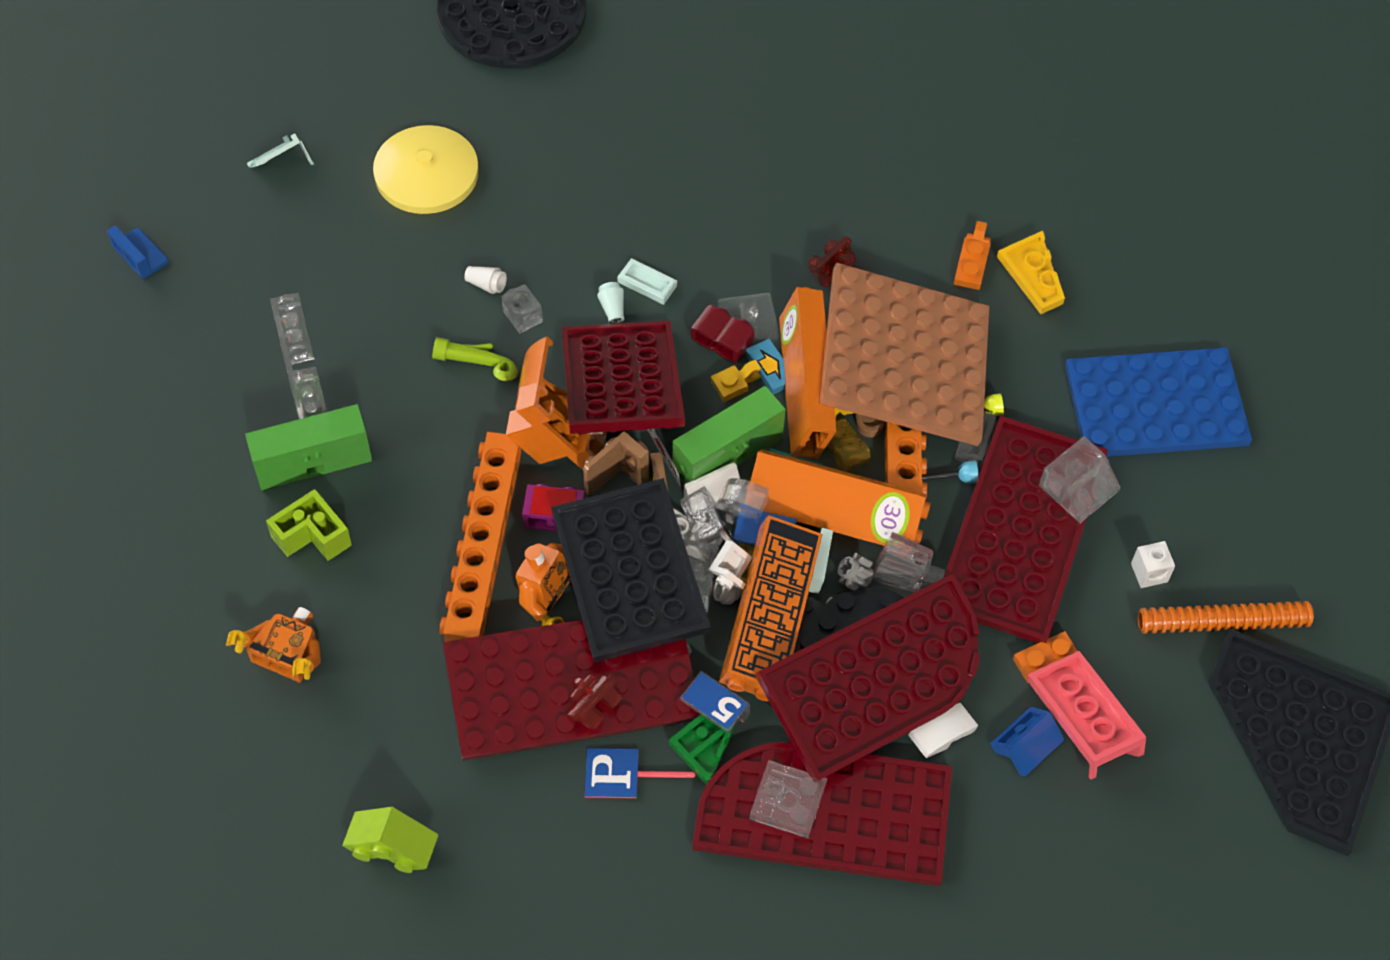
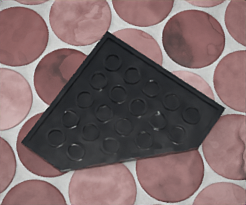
M1229 629L1209 680L1215 695L1288 832L1348 856L1352 851L1390 735V693Z

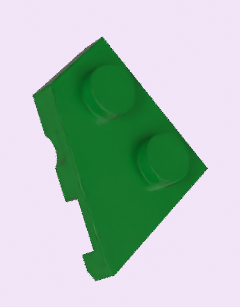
M702 713L671 737L669 745L707 785L717 770L733 734L735 724L733 723L729 729H726L705 713Z

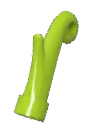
M436 337L432 359L442 361L448 359L495 367L493 369L494 376L504 382L515 379L519 371L516 364L510 359L489 352V350L493 349L491 343L468 345L451 343L449 339Z

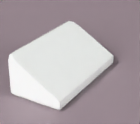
M735 462L684 485V500L693 514H698L714 506L709 493L717 504L742 493V484Z

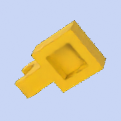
M756 360L748 362L740 371L734 365L712 375L711 383L723 402H727L747 392V383L761 378L758 372L761 370V367Z

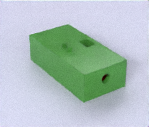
M766 386L673 440L672 461L679 472V479L684 485L732 462L739 466L757 455L761 449L765 450L783 439L786 409Z
M358 404L245 433L261 491L372 462L367 434Z

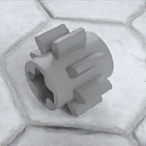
M854 553L853 558L850 556L845 557L838 566V574L841 576L839 583L851 590L868 586L874 575L873 570L870 568L873 562L858 553Z

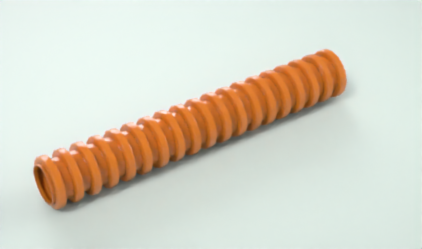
M1296 601L1293 605L1291 602H1285L1284 605L1282 602H1277L1275 605L1267 603L1266 606L1264 603H1258L1257 606L1254 603H1250L1248 606L1240 604L1239 607L1236 604H1231L1230 607L1224 604L1221 608L1219 605H1213L1212 608L1209 605H1205L1203 608L1198 605L1194 609L1191 606H1186L1185 609L1182 606H1178L1176 609L1168 607L1167 610L1164 607H1159L1158 610L1155 607H1151L1149 610L1141 608L1138 613V626L1142 634H1147L1148 631L1155 634L1158 630L1160 633H1166L1167 630L1169 633H1174L1175 630L1180 633L1184 632L1185 629L1187 632H1193L1194 629L1197 632H1201L1203 629L1211 631L1212 628L1215 631H1220L1221 628L1227 631L1230 627L1233 630H1238L1239 627L1242 630H1247L1248 627L1252 630L1256 629L1257 626L1260 629H1265L1266 626L1269 629H1273L1275 626L1277 628H1283L1284 626L1292 628L1293 625L1296 628H1300L1302 625L1311 627L1314 620L1313 607L1309 601H1304L1302 604Z

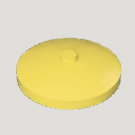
M433 125L411 127L390 137L377 152L373 166L375 183L384 199L401 210L417 214L442 212L461 203L474 189L479 171L477 155L470 142L451 129Z

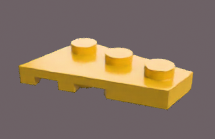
M1043 231L999 250L997 258L1040 314L1063 305L1065 300L1057 272L1054 271L1051 263L1050 251L1047 250L1044 242L1045 236Z

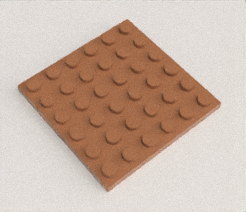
M836 263L832 275L819 404L978 446L982 442L989 306Z

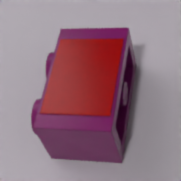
M527 484L522 512L523 527L525 529L557 532L551 507L584 499V490H578L574 487H550L546 484Z

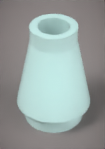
M608 282L601 285L597 297L608 317L609 324L622 323L625 320L623 288L617 282Z

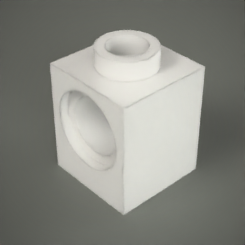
M1165 541L1137 547L1131 562L1141 588L1167 583L1175 568Z

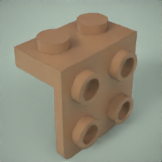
M625 431L618 437H612L606 443L603 450L597 455H591L584 463L585 493L588 496H592L621 470L638 485L647 483L649 481V451L641 441H635Z

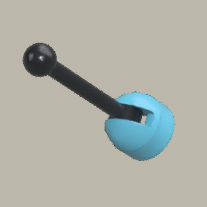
M976 460L964 462L957 471L922 475V481L959 477L964 483H977L979 477Z

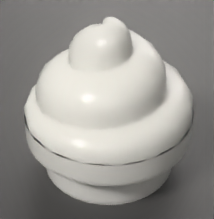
M716 581L714 583V599L720 601L723 605H731L742 595V589L732 587L729 590Z

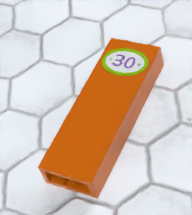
M796 287L779 317L786 383L785 393L791 457L818 460L837 431L834 407L819 404L827 333L823 290Z
M761 449L756 457L744 507L760 512L796 518L797 522L833 530L836 533L883 546H889L887 543L890 542V544L900 547L903 543L910 542L911 544L904 548L903 551H905L909 546H912L910 547L911 549L913 545L919 547L923 535V530L918 529L921 518L927 519L931 503L926 502L928 494Z

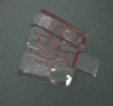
M892 532L877 557L872 580L916 592L924 581L933 584L942 579L945 570L930 565L934 554L931 549Z

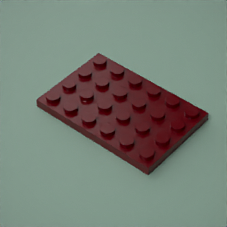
M670 320L562 327L570 434L685 427V415Z

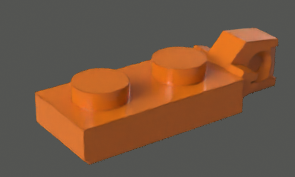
M977 221L974 234L967 233L953 285L980 290L991 244L990 238L984 237L987 223Z

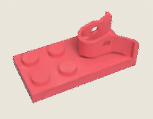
M1080 651L1028 674L1029 684L1090 764L1088 776L1090 780L1096 778L1098 766L1125 753L1137 757L1144 755L1146 736Z

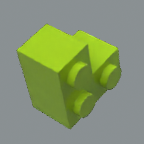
M315 489L266 520L271 538L287 557L311 541L327 561L352 546L348 528Z
M385 807L355 812L342 846L352 851V856L358 860L368 862L370 859L375 858L388 859L395 863L394 867L397 870L412 873L413 870L427 869L439 834L394 807Z

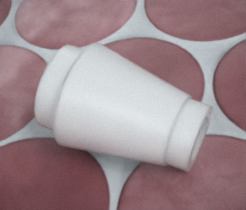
M469 266L465 271L466 282H470L491 294L501 293L505 288L507 276L500 268Z

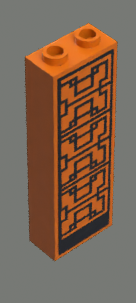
M770 515L760 525L752 554L753 558L751 559L745 581L746 586L742 592L719 683L727 685L733 691H746L754 694L756 698L762 701H769L755 674L794 653L823 534Z

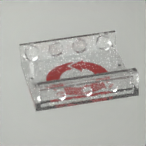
M283 294V296L270 298L298 417L302 419L325 413L327 409L316 366L294 371L293 368L295 363L314 359L299 294Z

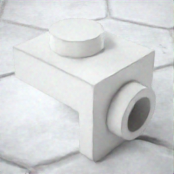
M727 540L709 570L717 576L716 582L729 590L732 587L743 590L746 584L740 580V577L753 557L734 542Z

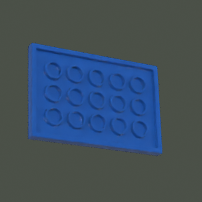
M1228 348L1066 360L1065 368L1082 442L1108 449L1106 457L1250 446L1252 438Z

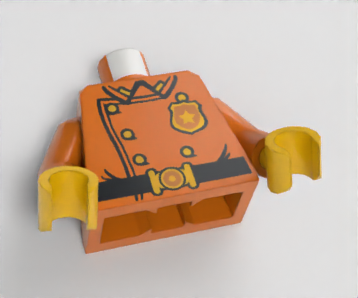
M539 543L530 546L525 550L526 559L516 572V580L519 587V603L537 622L541 620L542 626L564 623L561 617L550 618L548 616L571 581L562 547L560 544L550 543L547 546Z
M302 607L296 610L292 619L281 614H275L270 620H266L245 632L232 630L228 633L226 646L236 645L235 652L242 653L244 647H247L246 650L252 663L299 683L302 682L303 677L309 680L311 672L321 663L320 643L316 639L314 629L308 626L313 618V614Z

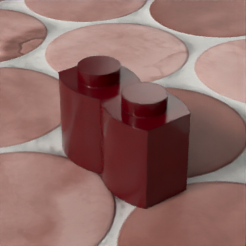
M708 305L691 327V339L708 350L715 351L719 356L733 363H737L746 349L754 341L755 330L752 325L744 319L739 320L731 317L727 310L722 307Z

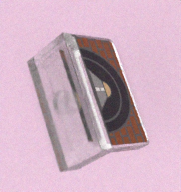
M705 486L680 500L696 542L700 547L721 536L725 542L727 540L734 542L719 505Z

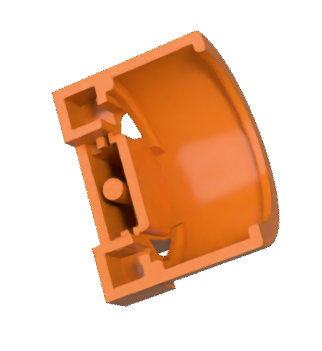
M545 337L531 345L525 354L516 399V410L510 411L506 436L539 464L567 456L583 470L585 461L591 455H597L604 449L607 432L570 434L567 392L543 378L548 347L553 345V341L549 337Z

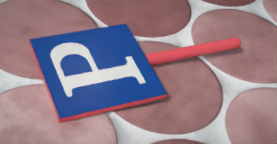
M587 748L584 797L637 798L638 777L694 778L696 774L695 772L638 771L639 749Z

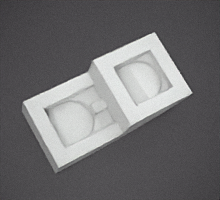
M958 703L937 718L914 729L908 735L925 758H928L948 749L952 742L973 733L978 724L964 706Z

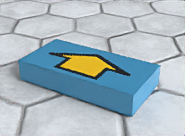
M767 339L747 348L745 351L746 357L749 361H757L761 367V370L758 372L770 392L774 395L785 390L784 359L771 340Z

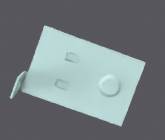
M294 133L291 135L293 141H290L287 135L282 137L285 141L284 143L251 160L247 165L249 168L262 165L297 144L301 146L310 165L314 163L303 143L298 140Z

